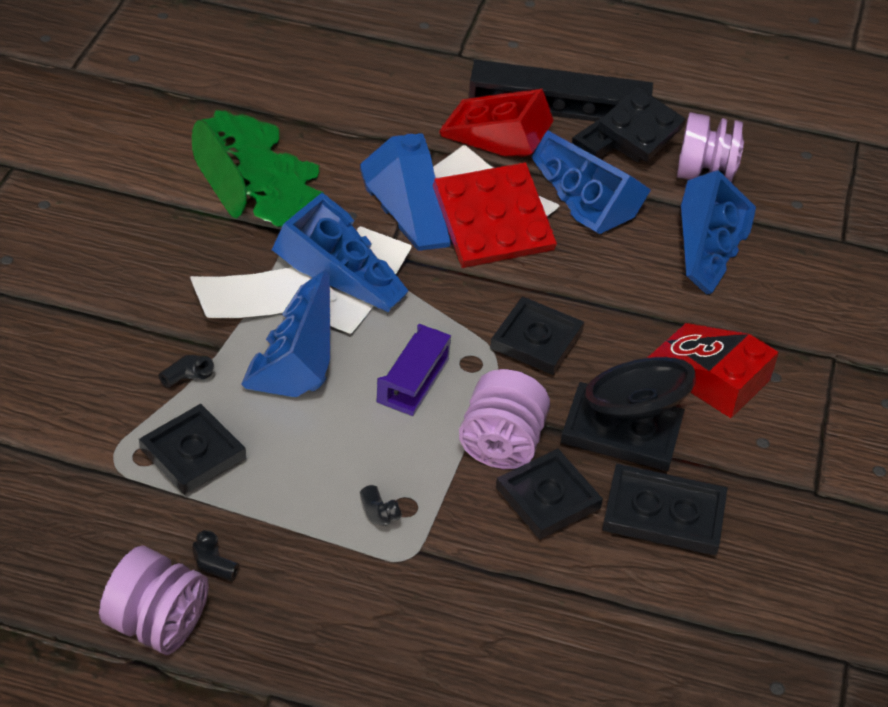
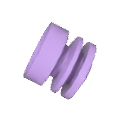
M689 112L677 178L690 180L699 177L702 169L706 168L709 169V173L716 170L723 171V175L732 182L734 175L739 169L743 151V122L735 120L731 134L725 133L727 119L722 118L717 131H710V116Z
M508 369L492 370L482 375L475 386L470 399V406L465 412L464 420L459 428V440L464 450L475 460L487 466L500 469H516L530 462L535 455L537 444L540 440V431L545 425L550 409V398L545 388L534 378L518 371Z
M146 546L135 547L124 556L106 584L100 603L99 615L101 623L129 637L137 634L139 642L152 646L153 649L162 654L169 655L184 643L198 622L207 600L208 578L195 570L190 571L188 567L180 563L172 565L169 558Z

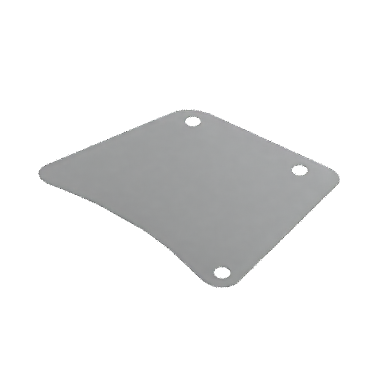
M278 256L272 271L293 266ZM408 291L407 295L389 312L374 306L352 333H347L330 326V362L325 373L326 380L317 390L313 392L308 390L298 397L245 389L241 383L255 354L260 352L263 355L269 347L270 343L266 338L270 331L276 329L286 318L282 313L243 317L223 347L212 359L214 369L210 377L203 380L193 379L181 392L124 437L117 445L113 454L114 465L117 471L125 478L388 562H402L415 556L426 541L465 452L459 440V428L464 420L465 412L470 406V399L475 386L482 375L492 370H498V363L493 349L490 348L487 342ZM422 324L451 335L449 361L414 416L376 402L377 378L388 374L414 333H417V325ZM465 356H475L482 361L483 367L478 372L469 373L464 371L459 363ZM201 403L246 448V458L183 495L155 464L145 467L135 464L132 456L136 450L140 449L139 438ZM368 485L377 486L383 503L403 497L411 498L417 503L418 511L411 517H401L399 520L390 521V525H376L366 515L360 490Z

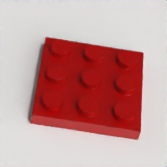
M526 162L434 179L433 188L461 268L555 250L557 242Z

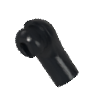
M185 355L161 371L158 377L166 388L172 387L182 379L203 380L212 374L214 362L208 356Z
M368 485L360 490L366 515L372 523L387 526L390 525V521L399 520L402 517L398 502L392 499L383 503L377 486Z
M209 530L200 531L192 545V551L198 568L205 573L233 582L239 571V563L220 557L218 547L216 546L218 537L214 532Z

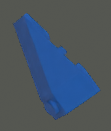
M548 130L531 156L546 179L555 187L558 192L557 195L567 204L574 219L598 234L634 218L651 191L650 188L627 173Z
M423 133L392 136L360 164V172L366 190L371 196L375 195L379 199L381 208L386 214L391 213L398 222V228L418 251L450 247L447 225L433 188V182L436 177Z
M719 170L688 180L681 204L686 276L706 295L714 291L727 270L726 263L730 258L736 256L739 251L737 246L740 241L747 239L750 234L756 206Z
M320 193L283 224L272 250L296 270L311 277H315L326 270L330 275V286L386 312L393 309L407 295L408 289L387 262L378 259L370 249L372 243L367 236L361 237L352 226L354 220L349 213L324 193Z
M326 270L299 287L282 313L286 319L276 329L270 331L266 340L270 343L269 347L263 355L259 352L251 360L241 383L245 389L298 397L308 390L311 392L317 390L325 382V373L330 362V275Z

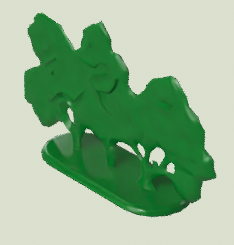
M216 110L212 118L197 120L194 124L191 138L192 151L199 169L227 212L233 218H238L244 213L247 195L257 201L253 210L256 217L272 222L276 227L283 226L287 220L320 193H324L305 185L307 180L318 177L320 165L309 161H300L296 156L286 152L277 154L270 149L273 144L279 141L280 129L277 126L261 122L245 114L233 115L228 111ZM218 132H224L225 135L219 136ZM226 138H235L236 141L232 145H224L226 142L223 140ZM230 148H235V149L238 150V152H233L232 150H229V149H230ZM227 152L232 153L239 159L240 164L238 166L235 165ZM243 177L249 180V185L245 186ZM255 192H265L266 195H257Z

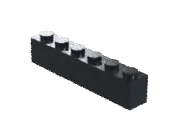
M474 59L470 78L469 98L543 89L552 116L596 122L608 114L636 87L641 88L652 96L653 82Z

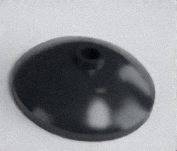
M670 357L643 358L622 363L600 373L588 384L585 394L589 406L601 414L627 420H647L670 410L684 400L696 384V374L694 367L681 359Z

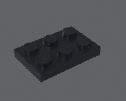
M579 382L560 443L668 472L685 409L674 406L670 410L647 420H627L601 414L589 406L585 394L588 384Z
M616 463L602 531L717 556L728 487Z

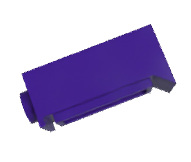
M418 324L417 333H414L388 374L377 378L376 402L414 416L449 361L451 335Z

